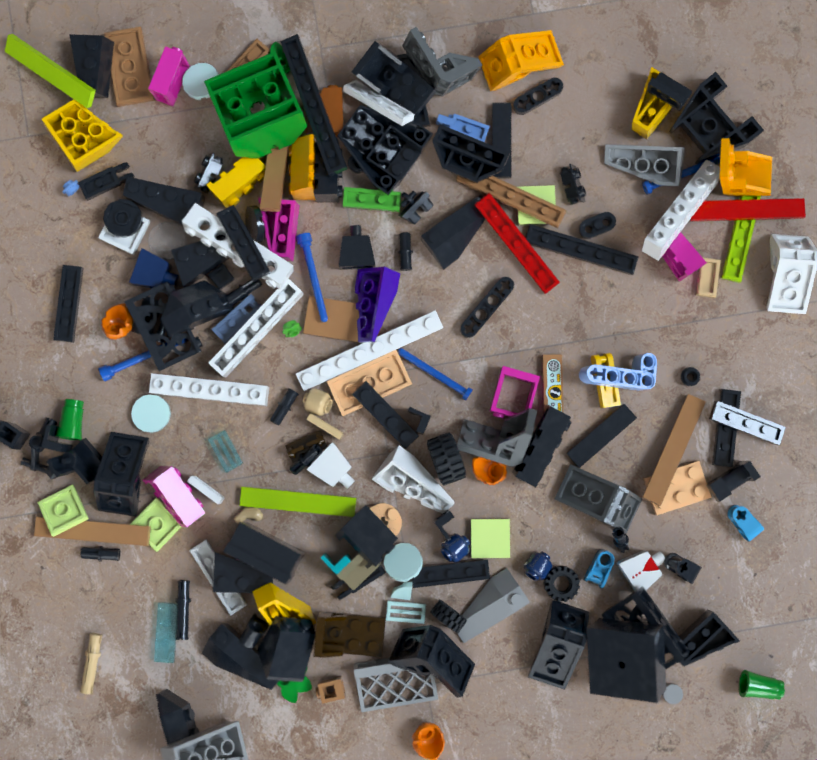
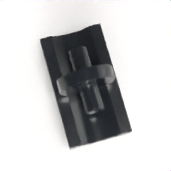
M414 191L409 195L403 192L401 196L404 200L400 205L404 209L398 216L415 225L421 219L415 211L421 207L424 212H427L434 206L428 198L430 196L428 192L421 191L418 195Z
M67 451L63 455L50 458L46 462L49 466L45 470L46 474L52 480L75 472L73 467L78 463V456L72 451Z

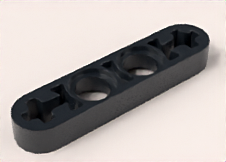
M502 277L462 323L460 332L465 338L474 337L509 296L514 288V282L511 278ZM501 282H509L510 284L508 287L510 289H505L501 293L502 295H505L503 298L498 292L494 291L495 289H497V291L501 289ZM491 295L497 296L498 304L490 305L488 297ZM478 310L486 312L487 315L484 320L477 319L476 312ZM472 317L480 326L478 327L475 324L472 328L474 332L466 334L464 326L471 325L473 321L469 319Z

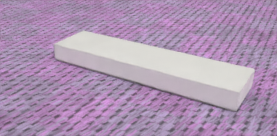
M357 80L344 85L343 92L401 126L414 119L415 114Z
M206 539L189 551L213 587L215 552ZM216 592L230 616L248 605L241 593Z

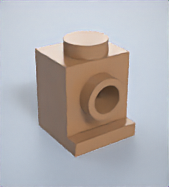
M342 676L318 682V687H315L317 699H321L322 704L345 699L346 697ZM332 686L334 691L328 692L327 687Z

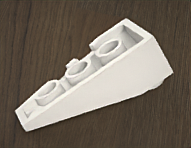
M397 446L387 456L372 477L373 481L392 493L395 490L405 494L404 498L410 500L412 497L421 501L423 506L440 513L446 512L455 503L415 456L401 446Z

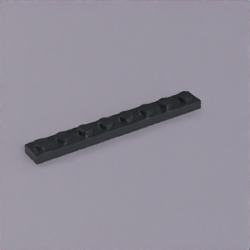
M298 34L293 35L280 42L326 170L331 177L348 168L301 39Z

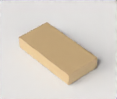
M703 258L707 263L699 268L696 296L716 298L721 260Z
M309 414L306 419L339 440L344 435L343 432L313 414Z

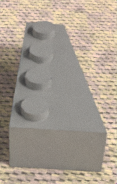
M239 721L223 722L160 748L163 760H248Z

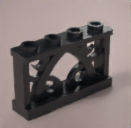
M168 282L124 301L159 371L201 352L200 347L203 346L199 337H194L191 331L194 328L186 330L187 333L176 334L170 340L162 334H149L148 331L156 324V313L163 314L166 303H163L161 298L158 302L159 306H155V295L163 292L169 298L170 293L176 291L173 284L169 285ZM150 295L151 305L135 306L134 302ZM149 312L153 313V321L151 323H147L144 320L145 316H150ZM162 338L168 344L165 346L163 343L162 346H157L156 340ZM184 338L188 339L191 343L190 349L186 352L179 351L175 347L176 343L180 346H185L182 344ZM172 349L180 355L166 363L162 361Z
M643 586L608 608L602 614L604 619L620 620L616 612L624 611L629 615V617L626 615L620 616L624 621L664 625L665 654L672 653L674 656L665 662L666 669L681 662L690 653ZM633 600L636 605L631 611L624 605ZM643 614H644V616L646 617V619H647L648 621H643V620H642Z

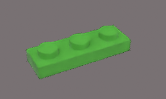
M344 187L343 207L400 212L401 192L393 191L388 196L381 190Z

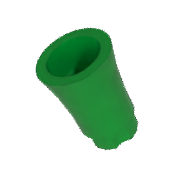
M74 399L64 400L59 425L55 434L56 438L75 441L82 440L83 401Z
M743 670L739 678L738 689L741 697L780 700L785 693V683L776 678Z

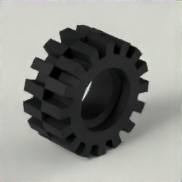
M552 567L553 569L550 570L545 581H543L545 591L552 599L559 602L572 600L578 594V589H580L578 575L569 567ZM559 576H565L569 581V586L564 591H558L554 586V582Z
M440 599L430 611L434 617L456 633H459L467 622L466 618Z

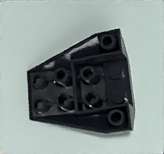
M360 105L340 131L338 137L371 183L389 196L400 185L422 155L433 133L414 121L401 126L376 110Z

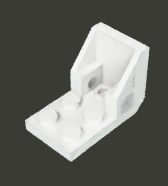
M771 234L770 262L774 275L766 309L772 312L806 314L817 270V248L810 237Z

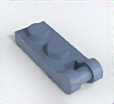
M252 294L245 298L212 329L224 344L262 306L255 301L256 298ZM247 306L253 309L250 313L245 310Z

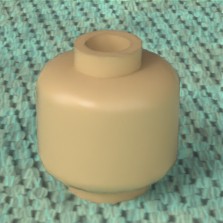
M312 389L309 393H305L303 397L305 410L309 413L323 416L331 410L333 400L327 392Z

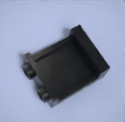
M367 505L357 512L335 534L339 541L345 538L368 562L365 565L367 569L372 565L376 567L383 560L381 556L384 553L389 554L396 547L394 542L398 539Z

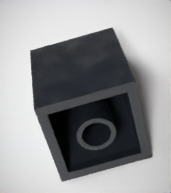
M275 617L257 649L267 680L303 682L316 636L311 620Z

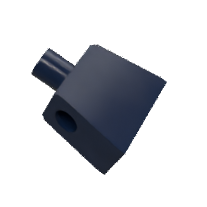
M141 248L129 283L134 286L151 289L165 282L176 286L179 275L170 272L172 268L170 263Z

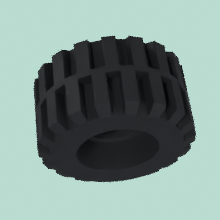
M448 432L428 439L427 447L440 483L445 486L466 478L465 466L453 435Z

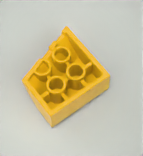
M74 99L42 118L45 127L76 172L108 154L123 137L122 134L115 131L106 122L100 120Z

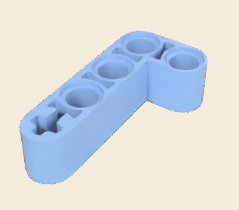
M652 353L637 355L633 359L632 370L603 365H589L581 368L579 378L586 384L637 391L653 388L656 382L657 359ZM607 373L610 375V380L607 379ZM625 375L628 379L627 383L624 380Z

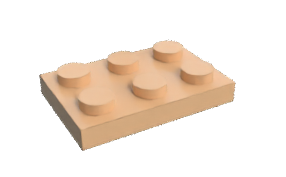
M700 461L677 468L661 506L652 503L655 515L712 498L706 486L707 482ZM651 476L643 478L646 488L651 479Z

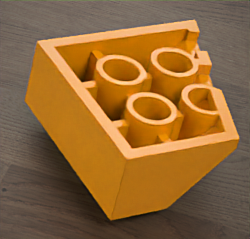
M314 134L299 137L292 146H289V157H291V164H289V176H291L289 194L292 195L294 200H316L314 196L316 142Z

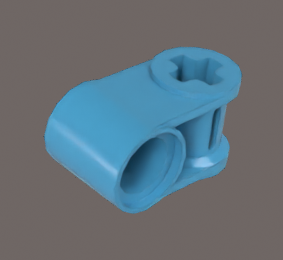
M733 505L728 509V518L748 542L764 530L761 523L754 518L746 507ZM737 511H741L739 513V515L741 516L740 518H737Z
M605 549L597 551L586 571L584 581L589 580L598 584L599 588H603L615 561L613 554ZM603 554H608L609 561L602 564L600 557Z

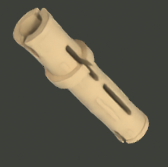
M90 633L80 693L93 694L97 662L101 656L100 644L102 634Z

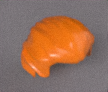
M125 303L112 306L106 311V316L101 319L102 330L109 339H120L132 330L133 318Z
M479 456L472 458L473 473L477 480L489 485H495L505 480L507 474L505 464Z
M430 722L421 723L412 735L413 748L420 757L437 760L442 753L445 740L438 725Z

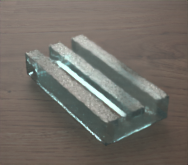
M226 430L208 439L226 473L244 464ZM221 436H224L226 442L228 443L232 453L234 454L237 460V463H234L229 451L227 450L223 440L221 439ZM214 440H218L231 464L230 467L227 466Z

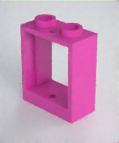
M165 46L148 88L157 101L170 106H174L182 86L183 76L190 67L181 49Z
M502 366L490 407V412H493V416L504 419V416L511 417L518 414L496 407L505 376L531 383L524 411L532 408L540 376Z

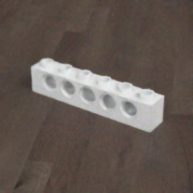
M708 160L703 163L645 238L642 252L659 261L719 182V166Z
M195 203L182 221L184 231L190 236L196 235L199 237L204 245L208 247L213 246L223 257L229 256L237 266L242 268L244 265L237 252L232 250L233 245L218 217ZM204 224L210 226L207 230L199 229ZM218 235L226 236L222 241L216 240ZM254 241L267 266L275 268L274 271L262 278L266 280V284L270 287H277L281 290L294 271L293 265Z
M288 279L282 289L278 288L211 359L209 364L226 378L304 295L303 292Z
M151 373L149 393L267 406L269 387Z

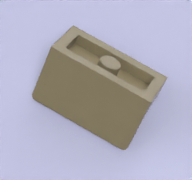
M358 553L337 576L352 590H355L381 565V562L376 567L372 565L367 569L365 565L368 562Z

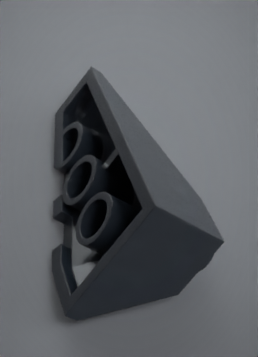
M482 195L461 207L421 236L422 243L443 270L459 259L486 220L475 206L483 198Z
M221 623L208 639L202 654L215 666L272 690L280 680L266 679L258 650L255 647L248 648L240 642L241 635L228 623Z

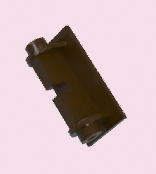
M321 430L285 445L292 463L296 462L299 459V455L305 453L313 444L318 445L322 450L328 447Z

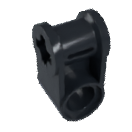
M676 553L668 554L664 560V565L667 569L690 584L694 583L702 569L701 566L686 558H682Z
M254 613L240 636V642L248 648H254L260 638L266 633L270 626L269 623L261 620Z

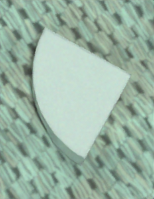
M404 582L403 585L394 587L391 598L410 600L413 582Z

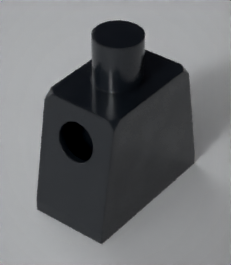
M361 225L350 226V236L342 237L339 269L376 267L369 235H362Z

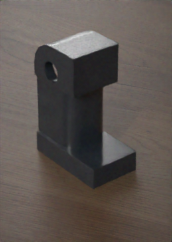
M740 461L730 470L712 479L706 486L715 500L721 502L730 496L733 490L745 482L756 481L761 476L751 461Z

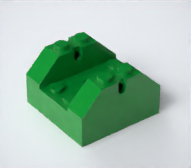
M276 52L204 81L235 156L260 158L272 153L271 149L278 147L280 150L294 144L307 127L302 110ZM257 102L260 105L264 104L262 111L257 113L250 111L253 108V104Z

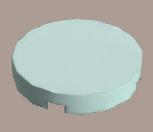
M195 64L185 72L182 81L183 88L193 99H207L210 95L204 81L219 74L210 64Z
M150 394L142 396L135 402L131 415L137 428L144 432L154 433L162 430L168 424L171 411L168 403L163 398Z
M409 543L395 545L396 547L389 554L385 555V571L396 581H409V579L415 578L422 569L423 559L421 553L415 546Z

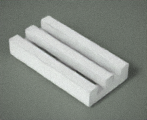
M190 476L187 480L188 483L215 503L221 504L225 499L224 496L197 476Z

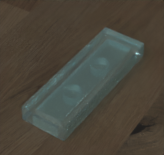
M159 602L154 662L174 663L177 635V603Z

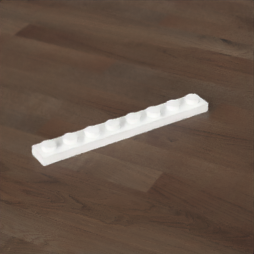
M436 310L377 336L375 342L362 343L296 373L297 378L305 391L442 329L443 326Z

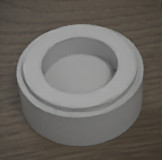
M674 683L667 684L663 698L670 704H677L683 698V691Z

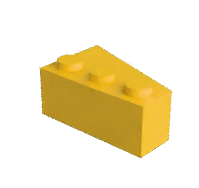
M653 67L650 69L632 122V130L646 140L672 108V106L647 91L648 83L652 78L656 79L660 73Z
M242 157L233 164L234 167L228 173L223 171L219 175L221 179L214 184L211 181L206 184L211 193L225 208L232 205L236 206L244 194L248 195L257 182L264 180L266 166L259 158Z
M268 583L253 591L258 610L270 626L276 616L309 619L313 625L316 623L309 605L274 584Z

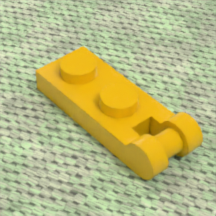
M604 353L603 356L592 355L591 364L602 365L604 363L606 366L614 367L613 356L611 353ZM607 373V379H608V380H610V375H609V373ZM597 385L600 408L621 405L618 388Z

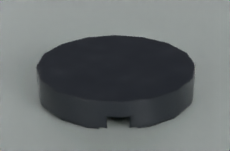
M119 199L107 206L104 211L103 220L110 233L117 237L125 238L138 232L142 225L143 217L141 210L135 203L130 200Z
M254 205L248 206L246 209L245 226L252 239L260 243L264 239L265 226L263 222H260V217L263 216L260 208Z

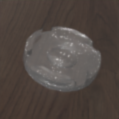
M173 222L157 224L151 230L148 238L150 250L154 255L163 260L174 259L171 250L187 245L185 232Z

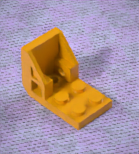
M551 30L505 36L497 40L478 56L482 63V70L490 91L498 90L521 80L531 72L557 69L564 65Z
M721 138L720 181L723 194L729 196H771L772 157L750 151H734V145L730 144V138Z

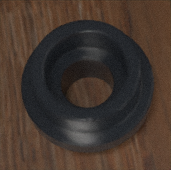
M693 367L685 368L681 373V381L686 386H694L700 381V373ZM689 373L693 375L692 380L687 379Z

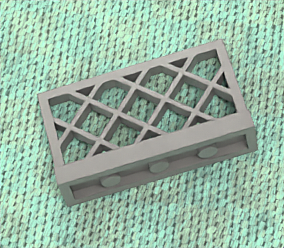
M389 658L354 663V675L361 712L438 700L435 676L433 674L428 675L424 679L420 675L408 671L412 675L405 682L398 677L401 671L405 670L393 666L388 662ZM382 674H388L393 677L388 685L378 680ZM414 676L423 682L417 690L409 685ZM369 677L373 682L367 689L361 684L360 678ZM395 679L404 685L399 693L390 688ZM376 683L385 688L380 696L370 691ZM427 684L433 688V695L425 696L420 691ZM406 687L415 693L412 698L406 699L401 696ZM387 690L396 696L391 702H386L382 699ZM367 694L377 699L373 705H364V699Z

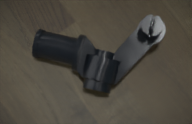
M48 417L45 418L40 431L36 432V435L32 436L29 440L31 460L25 457L21 460V465L29 467L32 471L38 470L45 474V470L49 466L40 463L39 452L45 449L41 446L47 424L57 425L55 420Z

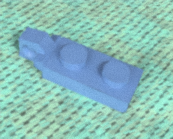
M439 114L436 124L439 126L440 124L483 142L490 127L457 114H449L448 117Z

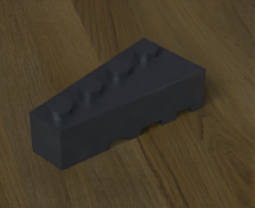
M127 177L123 196L127 200L183 227V219L193 205L196 203L203 208L205 197L200 192Z
M548 405L532 434L522 463L516 465L512 471L515 477L535 488L537 487L546 467L553 458L555 449L562 442L561 437L564 431H567L572 423L569 415Z

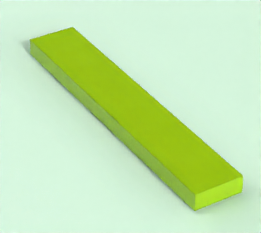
M14 34L8 35L5 47L7 54L86 108L92 107L95 89Z
M740 196L739 200H757L761 196ZM755 220L734 221L721 279L738 283L742 281Z
M241 487L239 506L353 517L355 515L357 498Z

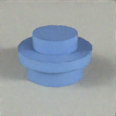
M69 180L62 186L64 188L62 193L67 194L68 197L80 189L78 181L75 180L73 182Z

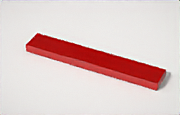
M490 193L475 204L545 294L560 283Z
M805 198L704 201L690 221L804 219L806 217Z

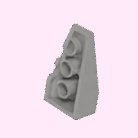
M606 144L604 164L658 185L680 186L685 148Z
M507 568L489 579L485 587L462 614L467 622L457 634L463 643L530 603Z

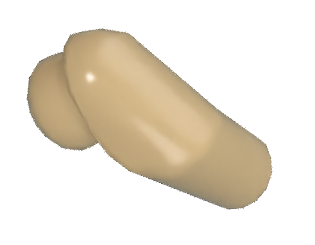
M245 507L233 519L238 524L244 522L247 518L260 521L263 518V513L259 508Z

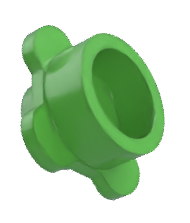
M292 320L283 325L282 333L285 334L286 338L295 337L302 330V327L295 320Z

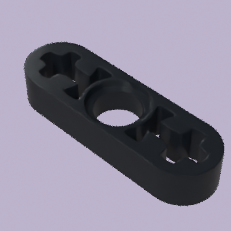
M551 78L517 97L513 104L515 113L525 115L559 96L563 90V82L559 78ZM552 83L553 85H558L557 91L552 89L548 92L549 96H547L546 91L551 88ZM535 92L543 94L541 101H536L533 98ZM527 97H529L530 102L525 105V109L523 110L522 107L518 108L519 102L524 104L528 101Z

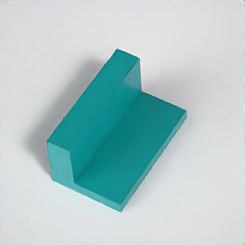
M327 553L321 557L336 575L353 559L348 553L338 563H335Z

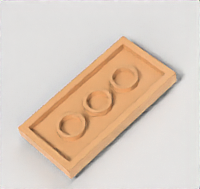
M397 350L327 381L342 416L364 407L352 393L365 381L382 398L412 385Z

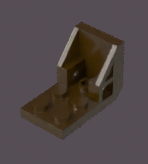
M320 612L317 616L313 657L343 656V654L382 657L386 617Z

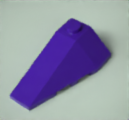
M385 266L358 269L355 283V293L358 294L356 309L359 310V318L357 320L358 342H375L398 291L400 273Z

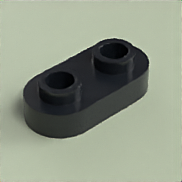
M603 212L586 219L579 226V234L585 239H592L609 232L615 227L616 218L610 212ZM607 220L609 225H603L602 221ZM586 227H590V228H591V232H590V233H587V232L585 231V228H586Z

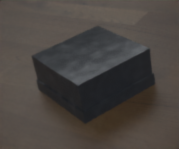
M248 522L239 523L230 542L227 543L223 551L285 585L291 582L305 554L300 549Z
M598 618L592 625L590 624L587 627L590 694L658 703L660 697L666 691L664 625Z

